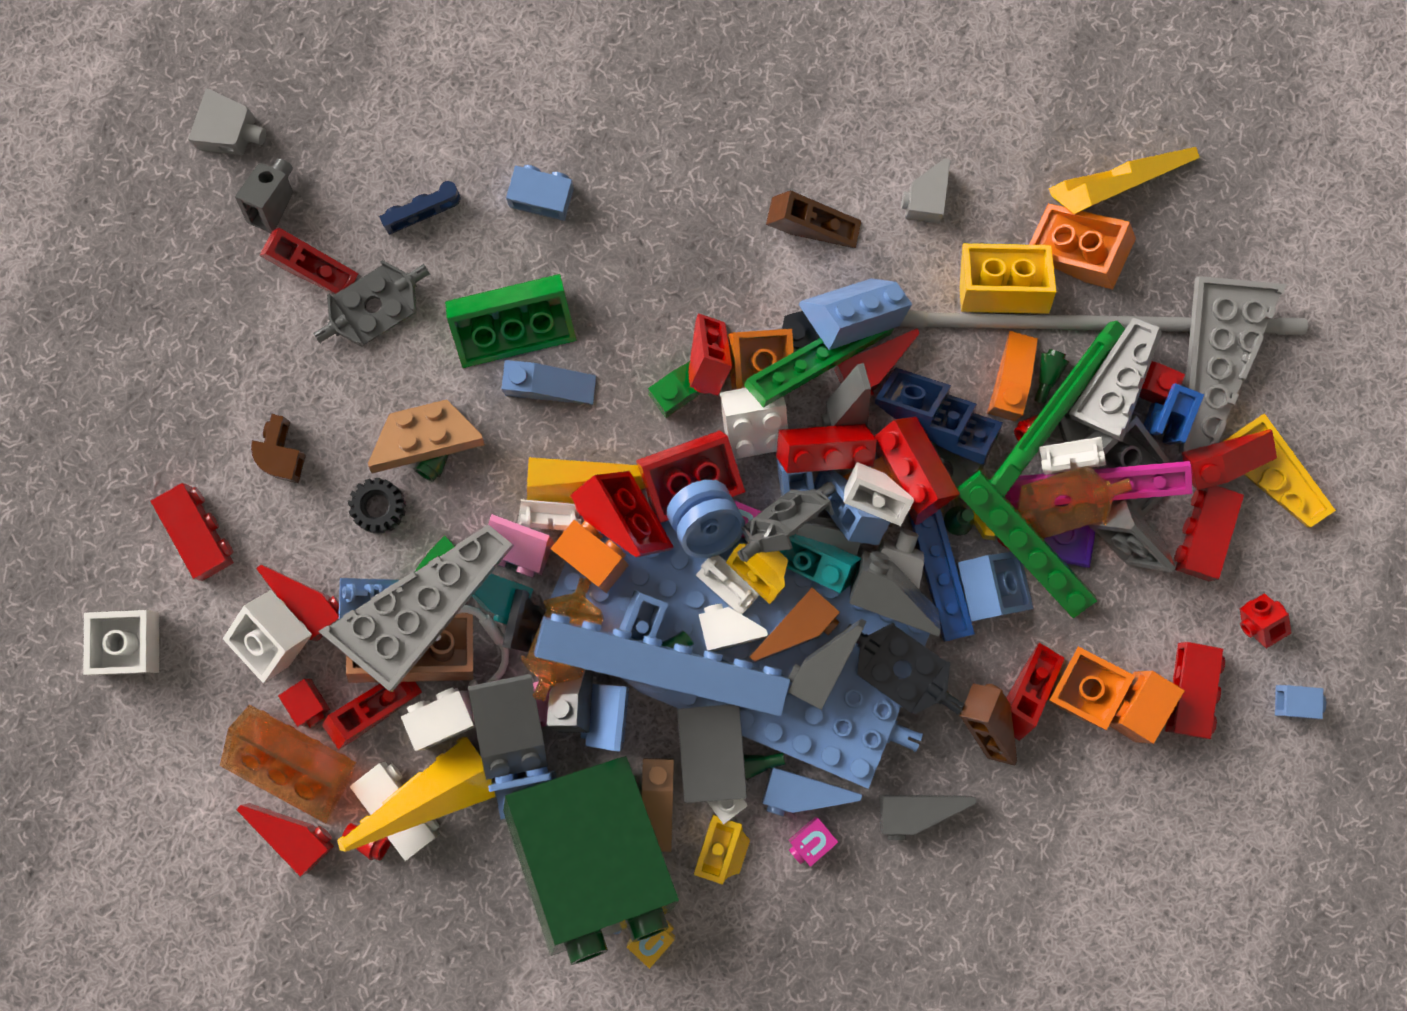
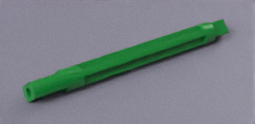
M1118 321L1108 322L1102 332L1099 333L990 479L1004 497L1039 451V447L1044 444L1093 378L1124 332L1125 328Z

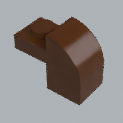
M271 414L270 421L265 423L263 429L264 443L252 440L251 452L257 466L267 474L280 480L299 484L306 455L299 450L284 447L291 421L283 416Z

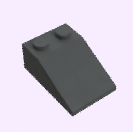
M1136 415L1131 416L1123 441H1119L1097 430L1087 438H1102L1106 465L1089 468L1090 470L1172 463ZM1164 496L1128 500L1138 507L1139 511L1137 513L1143 518Z
M1130 500L1108 501L1088 523L1092 530L1127 565L1173 572L1176 568L1165 541L1157 534L1158 528L1152 522L1143 519L1137 513L1139 511L1138 507Z
M863 551L860 563L851 582L849 603L939 636L941 628L938 608L893 561L889 560L888 556L877 551H872L871 553Z
M531 674L468 686L486 780L548 767Z

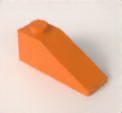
M1009 331L987 414L1011 421H1016L1023 416L1031 386L1038 338Z

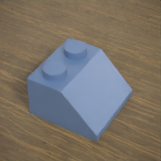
M1012 552L986 555L958 562L959 577L964 587L971 622L1033 609L1024 566Z

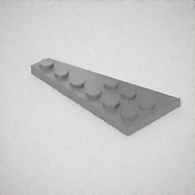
M1203 276L1195 278L1185 387L1205 395L1186 442L1180 443L1179 454L1219 442L1227 424L1226 419L1232 405H1235L1238 399V391L1243 380L1247 378L1264 339L1265 329L1269 320L1274 316L1275 306L1287 284Z
M487 525L458 543L450 551L440 557L437 556L429 561V564L410 573L372 597L367 603L355 610H351L343 615V618L318 632L387 690L393 692L514 545L490 525Z

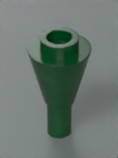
M1049 349L1048 353H1041L1040 385L1034 399L1035 402L1045 405L1051 387L1055 385L1070 363L1065 359L1066 354Z
M961 506L949 509L944 517L946 529L951 534L957 536L967 534L973 527L974 513L971 509Z
M784 753L765 757L764 755L744 754L746 781L767 771L768 768L786 765Z

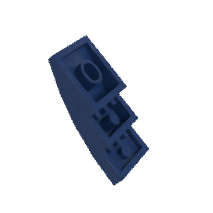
M895 367L875 398V404L894 419L917 417L931 442L954 454L984 464L1001 432L1003 422L976 414V403L949 395L951 385Z

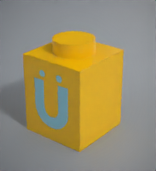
M666 920L669 926L667 930L638 942H632V939L627 942L626 948L649 969L675 940V935L672 933L674 927L668 920Z

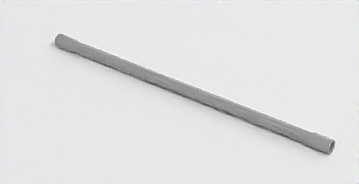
M908 311L898 328L950 327L1103 330L1108 322L1118 321L1126 329L1134 317L1159 327L1161 331L1190 332L1191 317ZM1280 317L1270 319L1264 333L1306 335L1308 321L1306 318Z

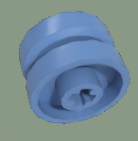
M702 480L682 488L672 498L667 507V518L676 532L679 542L686 554L694 558H709L719 555L737 543L743 534L741 527L745 525V520L727 487L717 480Z

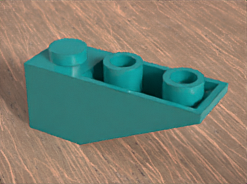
M797 534L789 537L792 548L780 551L788 559L787 569L838 593L843 592L851 585L861 560L860 557L834 545Z

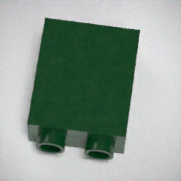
M627 756L505 795L503 813L550 956L567 951L571 965H575L606 953L608 948L604 939L605 936L628 928L632 942H638L655 936L669 928L665 914L672 911L679 898Z

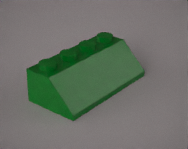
M560 274L445 301L447 321L462 368L577 341Z

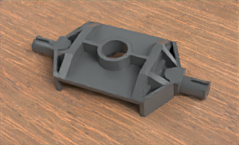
M382 260L380 261L382 264L380 267L333 296L330 293L327 294L329 322H327L326 326L313 332L318 342L321 344V342L335 334L336 336L341 335L362 347L416 313V283L430 275L424 263L412 272L405 274L404 271ZM374 298L381 300L382 306L378 312L369 313L366 310V304L369 300Z
M826 482L818 490L801 491L791 489L741 527L748 544L738 551L739 558L743 562H747L756 553L791 549L792 545L789 537L795 535L804 524L815 519L823 509L827 510L831 516L834 515L828 497L836 491L835 486L831 482Z

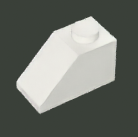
M859 462L856 463L844 487L845 504L901 526L914 502V498L885 473Z
M722 604L705 607V613L699 614L707 651L714 652L768 637L765 628L730 607L723 608Z

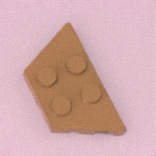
M446 399L390 413L369 459L368 467L371 473H376L484 446L485 443L482 434Z

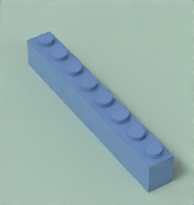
M552 613L551 618L543 616L534 651L535 657L781 716L790 679L782 675L783 670L767 665L764 666V670L752 668L753 662L735 658L734 663L723 661V655L710 651H705L704 656L692 653V647L678 643L674 644V648L662 646L663 640L650 636H644L643 641L631 638L632 632L614 628L613 633L601 631L602 625L589 621H583L582 626L569 623L571 617Z

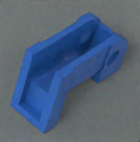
M1176 383L1172 384L1164 405L1157 402L1151 403L1143 425L1153 436L1162 434L1167 424L1168 427L1163 443L1168 445L1185 443L1205 394Z

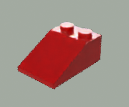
M630 471L594 475L570 495L575 503L577 512L583 517L584 521L588 522L633 556L641 557L670 551L674 548Z

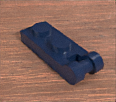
M445 181L440 185L438 191L429 195H418L413 198L412 202L404 206L390 207L385 211V214L379 217L385 230L390 235L457 206L460 203L461 197L456 185L451 181Z

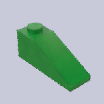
M690 361L673 370L648 388L650 398L665 418L701 394L690 387L688 372Z

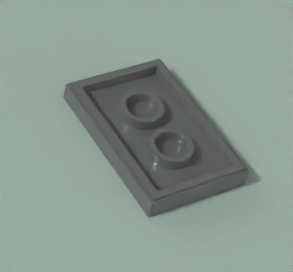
M729 704L677 709L684 803L747 799L740 706Z

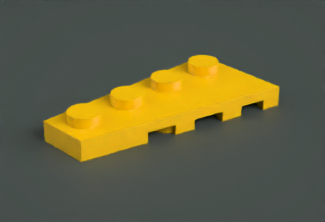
M1264 413L1223 441L1271 429L1273 431L1277 459L1244 475L1303 525L1310 528L1336 510Z

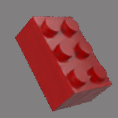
M720 430L636 460L652 510L660 523L668 521L667 507L672 498L682 488L694 482L717 480L727 487L731 497L745 493L728 436Z

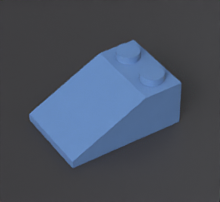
M592 685L589 733H581V738L586 739L585 746L619 752L623 749L629 687Z

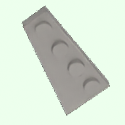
M1133 317L1069 412L1071 419L1119 441H1123L1162 334L1159 327Z

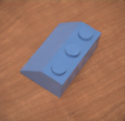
M871 278L802 300L799 306L828 350L900 326L912 303L897 282Z

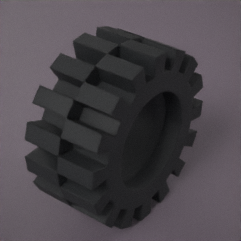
M369 478L365 480L364 484L359 483L356 485L358 489L355 492H351L352 500H348V506L351 507L349 514L360 528L371 533L382 534L385 531L394 530V526L402 522L401 518L406 513L404 510L406 501L403 498V493L390 481L382 480L381 478H375V480ZM375 495L385 496L389 503L387 512L381 517H372L367 512V502Z

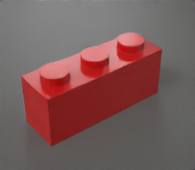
M865 424L778 430L776 457L786 473L851 469L855 467L857 462L868 467H874L877 439Z
M181 483L150 501L193 579L204 581L234 563L230 556L234 553L233 549L225 538L221 539L216 531L219 528V524L210 512L206 513L202 503L205 502V499L197 487L192 488V486Z
M1217 485L1195 490L1191 499V505L1194 506L1192 516L1186 519L1182 530L1186 536L1183 545L1178 546L1174 555V561L1177 562L1176 571L1208 582L1219 580L1244 494Z
M1191 642L1178 643L1172 683L1185 691L1167 720L1165 732L1200 739H1211V735L1217 727V718L1214 716L1215 706L1221 698V687L1218 686L1219 678L1225 668L1223 648Z

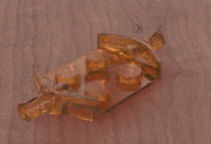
M1090 466L1079 467L1022 485L1016 510L1044 539L1099 521H1103V524L1106 525L1112 505V498L1115 495L1133 490L1129 478L1110 484L1109 481H1105ZM1060 495H1068L1072 498L1069 505L1065 507H1059L1054 502Z
M579 578L575 592L572 594L547 599L543 602L546 607L544 617L551 618L552 613L571 617L569 623L581 626L583 621L602 625L604 620L601 610L586 598L591 585V581L587 578ZM541 621L527 657L525 658V656L521 655V660L525 667L536 675L539 680L533 697L537 700L545 701L550 686H555L556 683L579 679L582 677L585 669L535 657L534 651L542 624Z

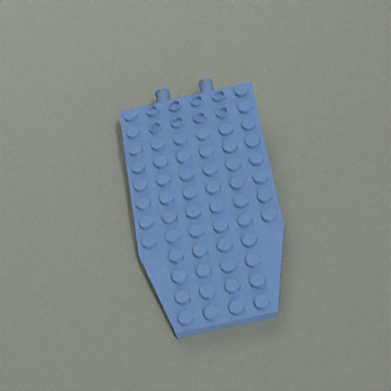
M668 520L660 524L674 546L670 551L635 557L616 544L626 554L624 560L629 566L607 594L566 562L545 611L549 618H551L552 613L571 617L569 623L582 626L583 621H589L602 625L601 631L613 633L614 628H620L633 592L636 590L668 603L655 638L665 641L683 630L694 643L692 653L704 656L707 647L699 614L705 613V607L715 604H722L723 608H733L696 576L702 568L701 565L708 558H694L686 554ZM599 532L603 536L601 541L606 543L609 538ZM741 537L737 543L727 551L719 554V556L727 561L739 544L748 543ZM786 568L784 576L785 587L779 596L769 604L759 595L742 615L765 628L769 636L811 588H814L840 611L839 616L836 618L840 622L829 636L823 632L817 639L756 663L750 659V656L765 639L714 651V653L723 655L722 660L734 663L735 658L753 662L752 668L764 670L765 665L783 670L782 675L788 678L795 664L801 666L807 656L846 630L849 624L853 625L860 619L867 621L862 633L868 635L894 623L897 628L925 646L930 633L850 604V586L843 592L838 593ZM855 644L822 710L788 693L792 685L791 682H789L781 716L740 707L742 736L868 789L886 743L892 741L916 752L919 744L908 740V737L921 741L923 733H918L898 725L896 718L901 706L856 675L859 657L858 644ZM900 660L894 664L893 671L897 677L907 678L911 673V667L906 661ZM622 678L640 693L678 709L729 705L728 703Z

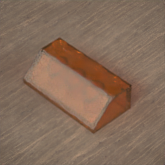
M250 704L228 728L220 762L222 768L325 824L328 822L349 784L356 762L345 754L336 752L323 745L319 740L312 739L296 730L293 726L275 719L267 712L259 710Z

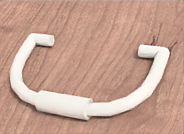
M464 605L458 614L468 613L475 615L494 643L499 645L501 649L502 660L499 669L487 682L500 680L505 674L509 663V649L502 647L504 634L489 615H485L478 608ZM439 635L435 641H438L441 638V635ZM472 680L469 682V685H478L476 680Z

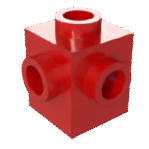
M1265 593L1254 600L1248 601L1239 608L1241 629L1248 637H1254L1266 649L1292 633L1289 613L1286 612V609L1279 601H1273Z

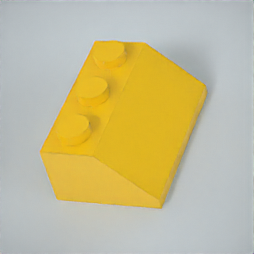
M963 243L960 273L961 312L1050 313L1056 294L1051 245Z

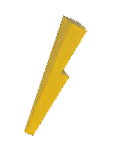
M1197 147L1128 161L1110 171L1064 180L1049 188L1054 199L1075 214L1200 157Z
M529 457L527 500L575 504L570 495L597 474L630 471L640 490L645 489L638 465Z
M467 737L459 738L456 741V745L446 753H441L436 757V761L423 772H418L382 802L383 805L372 815L364 817L360 821V825L347 836L340 837L337 840L339 849L347 852L496 797L494 791L489 792L488 785L492 784V780H486L482 758Z

